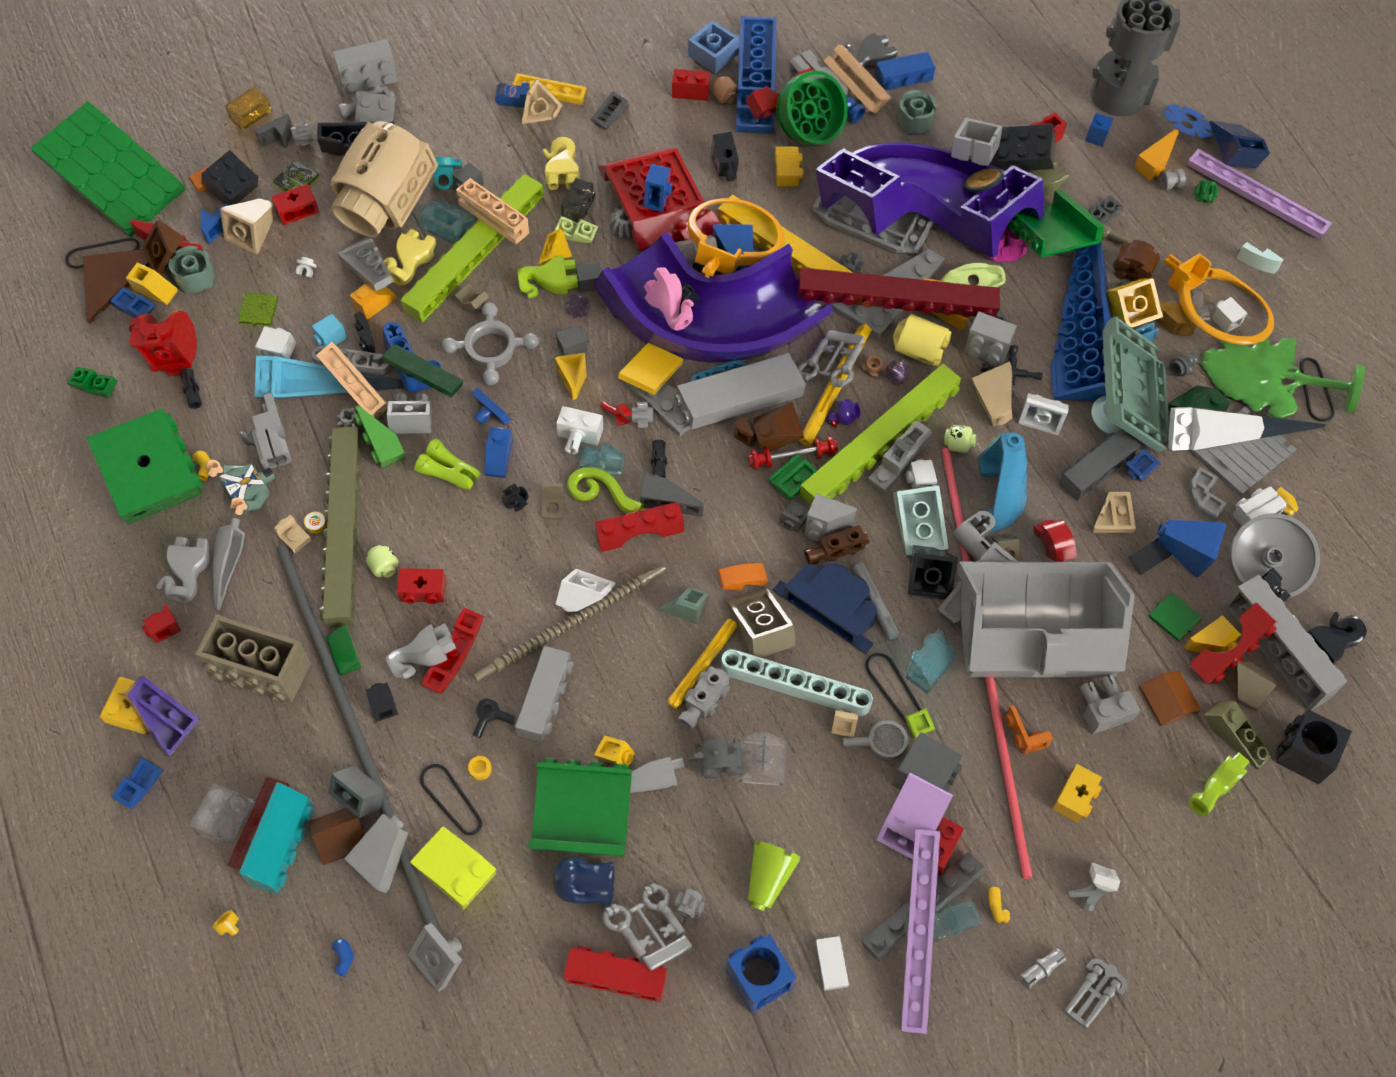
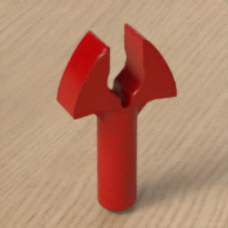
M605 401L601 403V409L616 417V426H624L632 422L625 418L631 416L632 413L624 403L617 405V408Z

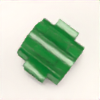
M1201 180L1194 189L1193 195L1196 196L1195 200L1202 203H1212L1218 197L1219 188H1216L1217 183Z

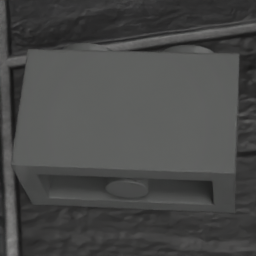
M354 765L333 773L328 791L332 797L358 818L381 809L385 792L382 787Z

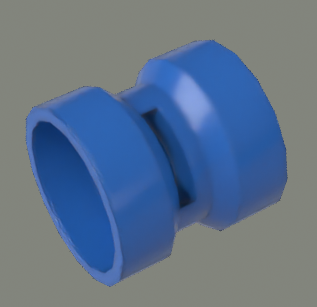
M848 97V119L852 123H857L863 117L865 108L860 104L857 105L856 100L852 97Z

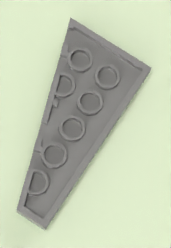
M928 249L882 276L924 280V278L931 279L944 264L945 258ZM843 303L831 304L834 312L857 326L866 323L872 329L870 334L879 339L904 311L903 309H884L883 307H864L863 305H844Z

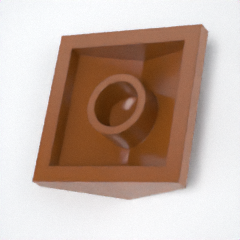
M1180 671L1161 674L1139 686L1160 726L1201 711Z

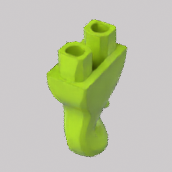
M558 256L543 266H523L517 270L520 292L526 293L529 299L536 297L539 291L528 280L535 281L548 292L556 295L568 294V289L578 288L577 275L566 276L567 273L576 272L574 259L564 260L563 256Z
M1237 753L1234 758L1228 756L1208 778L1204 785V792H1197L1189 799L1190 809L1198 815H1208L1213 809L1217 798L1229 792L1247 773L1245 767L1249 760L1240 753Z

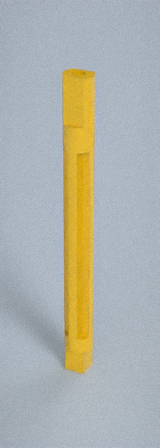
M866 323L859 325L855 332L856 335L865 336V340L861 345L862 348L872 331ZM849 344L847 348L853 349L855 345ZM847 355L842 356L836 369L841 368L848 359ZM841 372L837 374L836 379L846 380L848 375ZM831 380L803 429L805 438L799 441L806 447L812 445L841 390L839 387L832 386Z

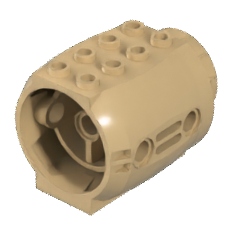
M384 121L367 122L346 152L329 184L337 196L331 207L333 215L349 229L370 238L377 237L382 228L389 230L398 227L402 228L438 167V163L428 143L418 140L411 133L394 124Z

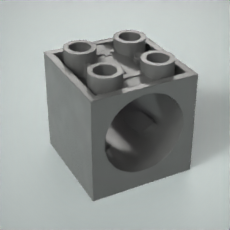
M920 732L899 767L892 785L901 790L909 773H912L948 792L962 767L959 764L962 755Z

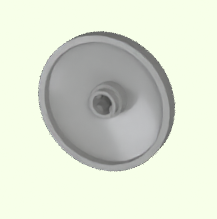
M1270 513L1257 516L1239 528L1230 545L1229 561L1232 572L1240 585L1257 575L1262 577L1273 567L1282 577L1281 588L1286 589L1291 595L1290 597H1293L1307 589L1314 581L1320 566V551L1314 535L1303 523L1288 515Z

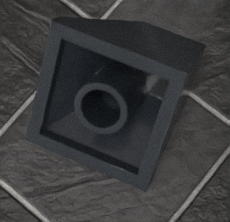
M913 545L908 594L946 599L953 590L958 557L937 548Z

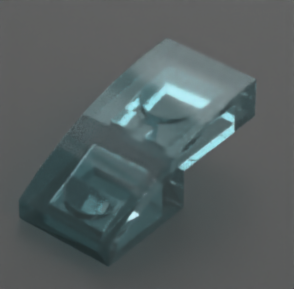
M973 900L952 906L949 910L935 914L934 942L982 924Z

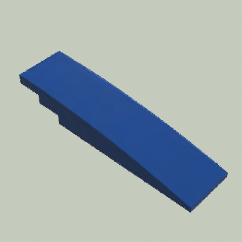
M741 16L736 132L773 133L774 114L767 119L762 117L756 120L745 100L752 92L766 86L775 92L776 18Z

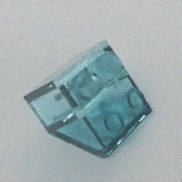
M431 201L420 214L424 230L452 244L459 241L477 220V217L446 201Z
M940 629L934 634H928L922 643L924 646L921 650L916 649L909 659L910 663L906 667L908 670L906 679L926 694L931 691L953 664L957 655Z

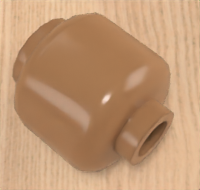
M724 76L714 80L711 92L719 103H733L738 97V87L732 79Z

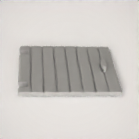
M1245 406L1238 414L1249 415L1248 413L1251 412V409ZM1281 435L1191 451L1235 492L1243 495L1297 449L1293 445L1287 448L1283 445L1287 440Z

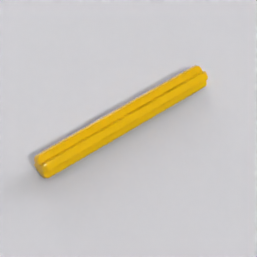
M732 619L726 620L668 699L670 707L673 709L679 708L688 690L697 683L699 675L706 671L737 629L735 621Z

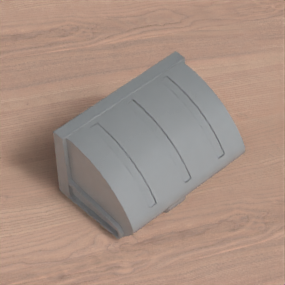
M959 561L958 574L962 580V643L968 677H1109V675L1115 677L1119 672H1125L1135 594L1111 562Z

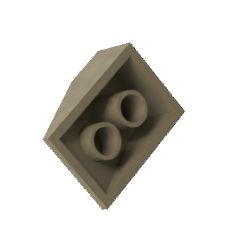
M768 588L727 601L740 634L751 655L761 658L796 646L794 625Z

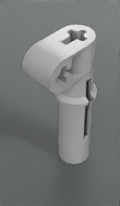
M979 511L958 526L952 533L956 540L976 561L990 547V543L985 537L995 526V518L987 511Z

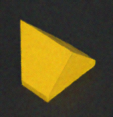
M585 353L558 356L555 358L556 370L572 399H577L587 376Z

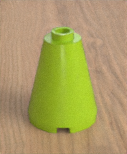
M755 841L748 901L752 902L751 907L764 911L765 907L771 908L798 865L800 856L795 853L789 855L783 848L766 842Z

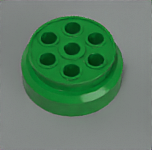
M822 71L805 72L793 77L780 93L776 106L777 119L783 132L796 142L806 146L826 144L837 138L845 126L848 114L847 99L841 85L828 73Z

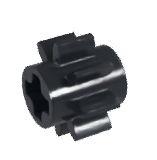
M514 483L503 490L502 502L506 508H514V511L517 512L528 505L526 501L529 496L524 487H517Z

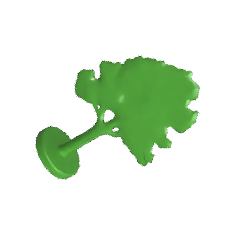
M1287 337L1279 339L1280 342L1270 346L1271 341L1265 339L1253 347L1231 344L1220 340V343L1225 348H1210L1204 351V360L1199 362L1212 378V382L1225 396L1232 397L1234 400H1243L1254 412L1262 410L1267 405H1271L1268 413L1275 418H1284L1297 411L1298 406L1292 394L1297 386L1304 384L1346 391L1344 411L1354 414L1365 376L1364 365H1355L1349 382L1305 375L1297 367L1293 366L1297 342L1294 338L1288 339ZM1289 378L1295 380V382L1284 386L1281 380Z

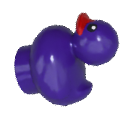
M849 399L841 400L838 403V413L830 412L827 415L826 420L828 424L834 428L838 426L839 422L843 425L851 424L854 419H859L861 416L860 405L857 402L853 403Z

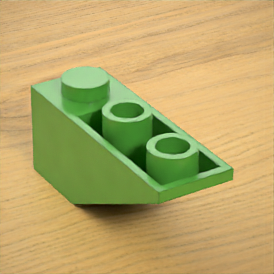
M355 406L357 412L354 414L358 426L362 425L365 430L362 435L366 444H371L374 450L371 451V455L375 464L379 462L381 468L405 459V453L397 435L360 406Z

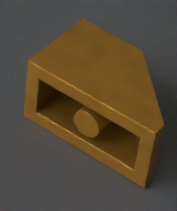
M1159 301L1163 317L1155 320L1171 334L1192 336L1196 326L1185 315L1180 303ZM1193 305V307H1194V309H1195V311H1196V313H1197V306H1196V305Z

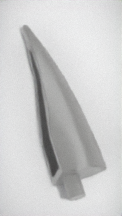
M231 518L230 525L218 528L215 537L212 580L215 608L219 611L234 568L241 555L245 533L238 529L240 520L237 518Z
M671 757L648 762L633 770L630 793L677 786L674 770L685 767L683 758L671 761Z

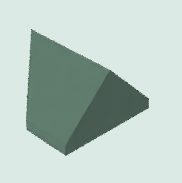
M688 587L683 594L656 610L697 624L709 594Z

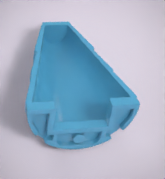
M1017 433L999 434L978 457L981 477L999 476L994 507L987 511L995 518V526L990 532L1000 531L1014 524L1019 516H1021L1026 505L1027 454L1024 439Z

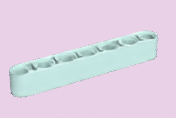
M727 650L722 655L721 669L726 672L728 677L836 710L842 709V711L849 713L852 711L858 714V716H865L870 711L873 697L865 689L737 650ZM734 661L737 664L734 666H730L726 662ZM755 667L758 671L750 672L748 668ZM777 674L779 678L773 679L769 675ZM798 680L801 685H793L791 681ZM820 687L823 691L816 692L812 688ZM840 693L845 698L838 699L834 696V694ZM863 700L866 702V705L861 706L856 701Z

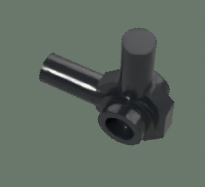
M485 698L479 701L476 708L479 720L473 736L481 739L487 723L496 719L513 725L516 716L501 711L496 701Z

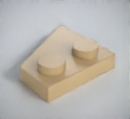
M1109 492L1093 528V533H1134L1136 526L1130 492Z

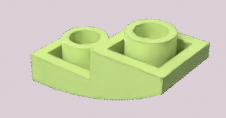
M561 216L555 231L561 228L567 240L592 243L598 226L582 219L577 223Z

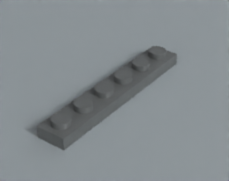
M967 852L937 877L935 914L985 873V867L970 853ZM910 901L861 940L863 947L878 961L908 937Z

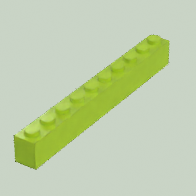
M524 174L514 182L508 191L503 193L500 199L526 216L544 197L543 184ZM478 219L477 223L472 228H469L465 235L459 241H456L447 253L442 255L437 264L432 266L422 279H419L409 292L403 295L401 299L403 311L423 323L505 237Z
M942 364L807 479L800 487L799 496L809 505H812L816 494L833 499L837 494L841 495L844 493L848 485L852 481L856 482L866 469L870 470L876 464L877 459L883 457L894 445L895 441L914 422L928 420L936 408L940 409L950 396L954 397L960 390L961 378L946 365Z

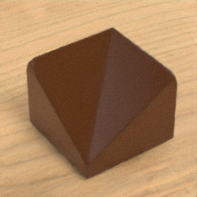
M742 416L735 425L734 438L752 447L758 438L751 430L745 417Z

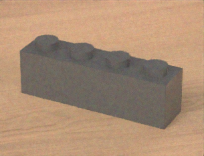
M1123 429L1119 430L1116 434L1112 432L1103 444L1100 445L1098 443L1095 445L1089 455H1082L1077 460L1076 465L1073 467L1068 466L1061 474L1063 477L1059 485L1076 501L1080 500L1128 460L1133 458L1140 444Z

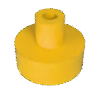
M229 910L216 920L212 928L219 935L228 932L231 936H234L239 931L235 925L239 917L232 910Z

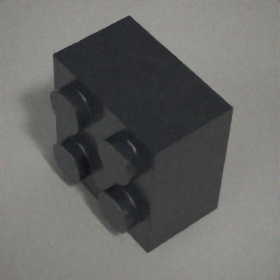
M229 150L202 172L201 184L224 205L228 204L230 206L238 204L258 187V176Z

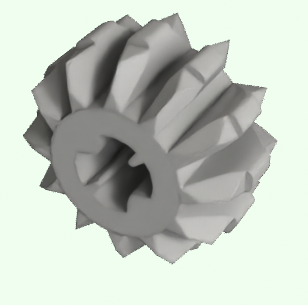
M623 207L621 210L615 208L614 213H611L609 226L614 235H619L620 239L623 236L629 239L633 229Z

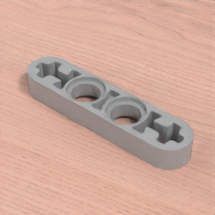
M318 346L313 350L312 356L315 364L324 365L316 355L326 346ZM339 348L359 372L384 375L391 370V365L387 363L381 365L384 354ZM364 358L367 360L363 365L356 364L359 359Z

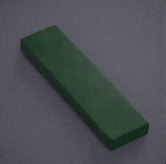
M393 344L382 356L383 362L451 398L463 386L462 379L396 344Z

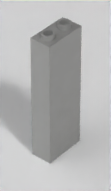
M788 353L677 385L674 401L676 406H680L684 422L688 423L691 430L803 397L806 383Z

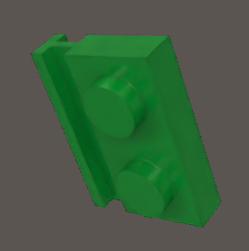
M798 453L769 477L768 482L772 483L775 489L791 501L800 493L801 485L818 470L806 459H802Z

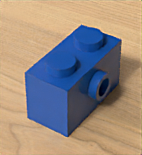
M651 164L645 180L644 208L663 212L668 195L670 196L672 184L669 183L670 168Z

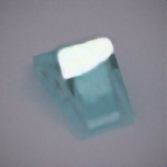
M603 442L602 449L584 447L580 468L597 467L608 473L622 475L625 454L606 442Z

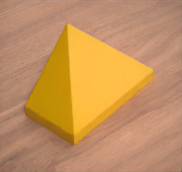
M561 228L547 235L538 262L539 266L545 265L548 261L558 256H563L564 259L572 257Z

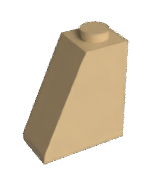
M1007 362L973 377V388L993 427L1006 424L1012 419L1011 363Z

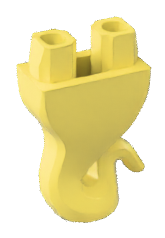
M567 137L556 138L552 142L551 153L547 149H543L546 159L550 160L545 166L546 184H548L549 190H557L559 184H566L568 190H576L577 184H580L579 167L574 161L576 155L575 145Z
M410 229L407 234L401 233L396 244V251L403 269L397 267V262L392 257L383 260L385 265H387L386 267L394 284L399 286L408 284L413 279L416 268L428 263L435 256L433 250L436 246V240L434 237L428 235L422 241L420 240V234L416 230Z

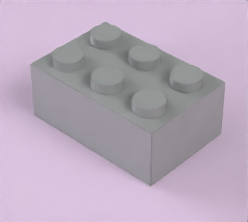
M387 39L333 52L344 94L398 82L393 54Z

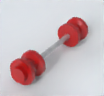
M827 436L826 441L823 442L816 438L813 440V448L773 455L770 454L768 447H765L761 453H757L754 449L748 455L749 467H753L754 470H758L759 465H766L767 468H771V459L797 455L798 453L815 452L817 459H821L822 454L827 453L830 457H833L835 452L838 451L836 439L833 440L831 436Z

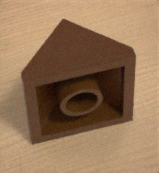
M161 221L155 222L142 246L151 269L160 275L168 267L170 258L175 256V252L185 239L184 236Z
M347 808L310 821L311 835L323 865L347 857L365 836L361 819Z

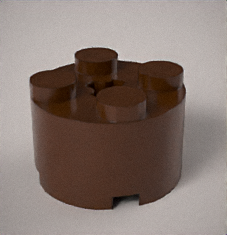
M1133 240L1132 243H1128L1126 241L1114 261V275L1119 279L1126 278L1132 282L1151 278L1160 260L1159 253L1156 255L1153 251L1154 247L1147 242Z

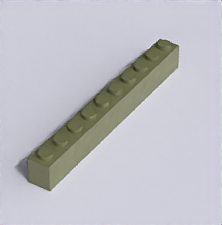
M358 427L332 428V436H329L328 439L331 454H328L330 472H327L329 491H326V503L329 505L328 509L325 510V521L328 522V525L324 529V540L327 541L326 548H323V559L326 561L325 567H322V579L325 580L324 587H321V599L324 600V603L320 607V619L324 620L327 628L341 627L345 624L347 627L354 626L361 435Z

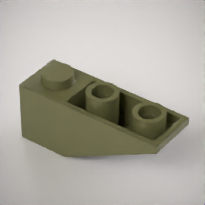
M1217 701L1204 715L1215 733L1235 751L1248 759L1249 763L1256 769H1260L1273 755L1235 701Z

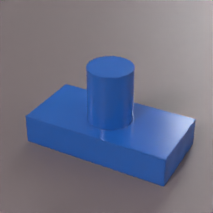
M476 388L472 392L476 400L483 405L473 416L480 424L483 425L492 414L504 425L511 420L506 412L480 389Z

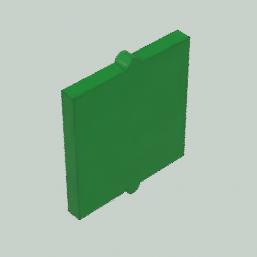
M1171 593L1163 602L1159 601L1157 607L1149 614V617L1178 642L1188 632H1192L1193 627L1202 618L1174 593Z

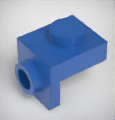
M1144 448L1135 458L1125 463L1128 468L1126 472L1134 480L1138 478L1142 482L1160 465V462Z

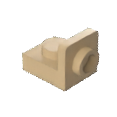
M291 515L280 520L277 526L274 527L278 538L294 554L312 541L310 536L296 523Z

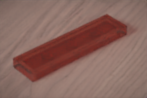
M266 777L227 864L229 867L241 869L276 783L278 782L290 787L288 783Z

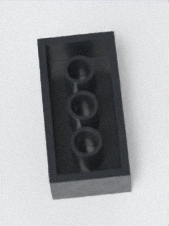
M1053 123L1002 127L1000 144L990 165L1004 171L1012 165L1025 171L1054 169L1055 131Z

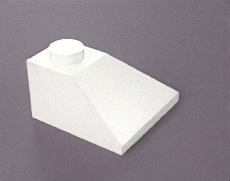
M575 569L562 580L556 605L561 606L565 611L577 612L603 599L615 587L616 583Z

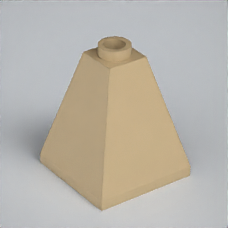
M260 198L222 207L220 210L224 239L257 255L275 217L274 204L269 200L265 201Z

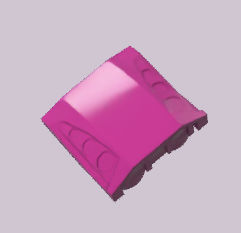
M1006 226L1000 239L998 255L991 259L995 262L1016 261L1026 254L1027 246Z

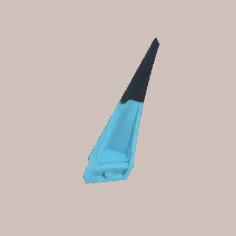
M256 356L254 393L256 398H264L265 394L271 392L273 397L277 399L348 393L324 365L278 356ZM360 372L376 391L404 388L400 379Z

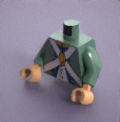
M210 460L206 466L207 469H210L208 472L209 476L215 477L219 473V478L232 499L230 508H236L235 513L237 515L242 514V516L249 511L261 509L270 495L266 483L276 478L270 468L258 473L252 464L230 466L220 465L218 461Z

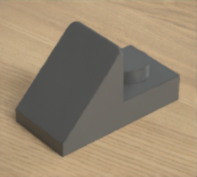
M287 113L254 131L261 147L279 139L286 148L293 126Z

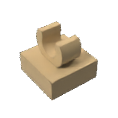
M842 709L836 710L831 733L854 737L858 714L852 711L851 713L844 712Z

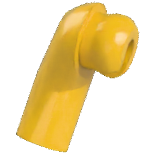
M1280 487L1276 492L1287 505L1283 512L1288 516H1292L1294 512L1298 511L1297 502L1294 496Z
M990 887L988 889V896L993 918L997 923H1008L1010 912L1002 910L1000 888Z

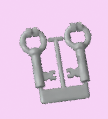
M829 330L825 338L820 340L811 358L797 367L803 380L809 381L819 373L820 375L831 376L830 380L834 387L843 388L853 380L851 368L862 350L861 345L865 340V336ZM828 341L840 342L825 370L819 371L817 362L823 352L832 354L833 350H835L834 345H827ZM843 344L855 345L853 349L843 347V351L840 354L842 356L847 355L848 359L841 368L836 369L833 373L828 372ZM806 366L814 368L811 374L801 371ZM842 372L848 375L846 380L836 379L837 374Z
M654 883L644 888L642 895L644 904L640 903L629 911L622 906L613 904L604 909L603 915L604 925L612 931L621 933L638 959H642L649 970L661 966L692 948V944L685 936V929L668 907L670 901L668 890ZM658 891L661 892L664 900L657 904L651 903L648 897ZM645 905L651 910L661 912L668 922L667 927L659 929L661 934L664 933L663 938L673 933L681 938L665 946L641 911V908ZM635 911L661 946L660 950L649 956H646L647 953L644 949L646 946L654 945L653 940L649 941L651 939L650 935L644 937V940L638 941L629 928L631 922L630 913ZM619 912L623 913L625 921L620 922L618 925H613L609 920V917Z

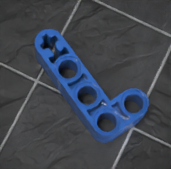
M397 322L386 323L383 326V341L386 350L388 351L393 344H396L413 353L400 324ZM428 360V362L441 368V364L438 361ZM395 368L404 389L408 392L432 388Z

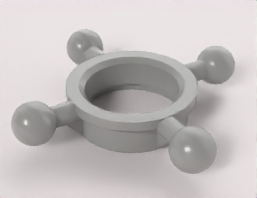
M488 302L481 309L483 316L486 317V321L474 325L467 332L465 341L446 338L443 340L441 347L447 354H452L457 349L465 350L476 365L487 369L483 374V381L487 385H495L499 381V374L495 368L505 365L511 359L513 351L519 346H525L527 349L536 348L539 344V339L533 333H528L523 338H515L509 326L502 322L494 321L498 310L495 304ZM487 334H498L508 341L506 350L495 357L480 356L474 351L473 345L478 338Z

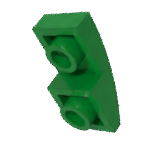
M76 367L67 384L86 393L109 398L118 381L112 376L99 375L93 369Z

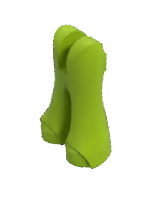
M437 438L431 440L426 454H421L414 466L415 472L448 481L462 490H470L473 486V481H476L481 474L475 467L449 452Z

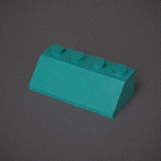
M278 782L275 785L239 872L251 887L278 894L280 887L282 888L286 883L287 869L295 860V849L298 842L303 840L305 824L307 820L311 819L314 812V806L309 797Z

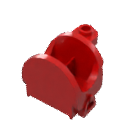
M174 311L161 323H158L151 314H141L130 320L129 331L131 335L129 344L139 351L149 364L151 371H166L168 376H178L181 370L192 368L197 350V339L192 320L186 312Z

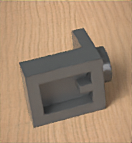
M793 500L786 511L783 510L781 512L779 523L784 528L798 533L807 520V514L810 509Z

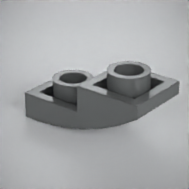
M1109 195L1099 205L1097 203L1093 205L1088 212L1100 223L1106 224L1122 212L1124 206Z

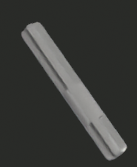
M863 563L855 564L852 570L856 577L864 579L869 586L868 601H871L876 606V617L889 640L897 638L899 631Z

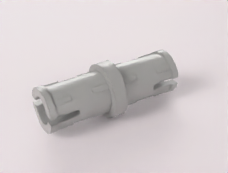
M1055 948L1044 958H1038L1031 968L1019 975L1023 986L1030 989L1040 979L1049 977L1051 971L1066 961V957H1063V952Z

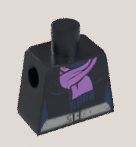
M732 132L714 134L711 157L719 177L725 176L727 181H734L737 178L739 158Z

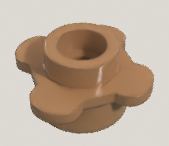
M870 356L861 367L863 370L868 371L871 377H877L881 370H885L886 365L878 356Z

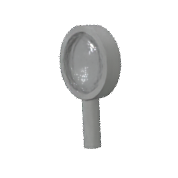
M886 720L875 724L870 731L869 737L843 738L842 743L843 747L869 746L871 752L876 757L883 760H894L904 753L908 744V736L900 724Z

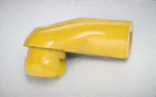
M199 450L192 455V459L200 465L197 474L200 480L206 481L210 470L206 466L211 459L206 452Z

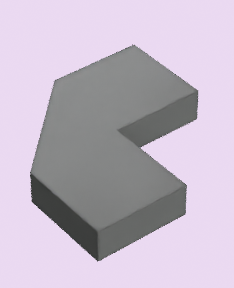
M1199 467L1188 483V487L1196 510L1216 521L1227 503L1209 493L1218 477Z

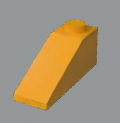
M1176 128L1138 155L1134 168L1149 181L1155 177H1160L1161 172L1166 170L1165 166L1179 129Z

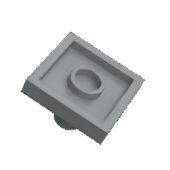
M430 923L423 927L408 956L437 992L447 986L461 963L462 959L457 953L460 952L462 946L455 937L446 941L434 925Z

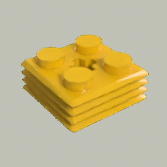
M119 677L100 714V718L107 724L146 734V727L124 696L135 681Z

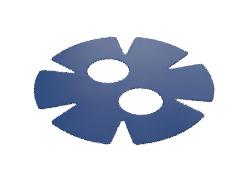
M1179 105L1166 106V108L1172 111L1164 110L1166 119L1178 122L1173 124V126L1191 136H1195V131L1201 138L1212 136L1211 133L1206 131H1212L1209 124L1210 121L1201 120L1205 118L1201 113L1184 106V111ZM1185 114L1195 116L1197 121L1189 120ZM1181 121L1191 123L1193 128L1190 129L1183 126Z

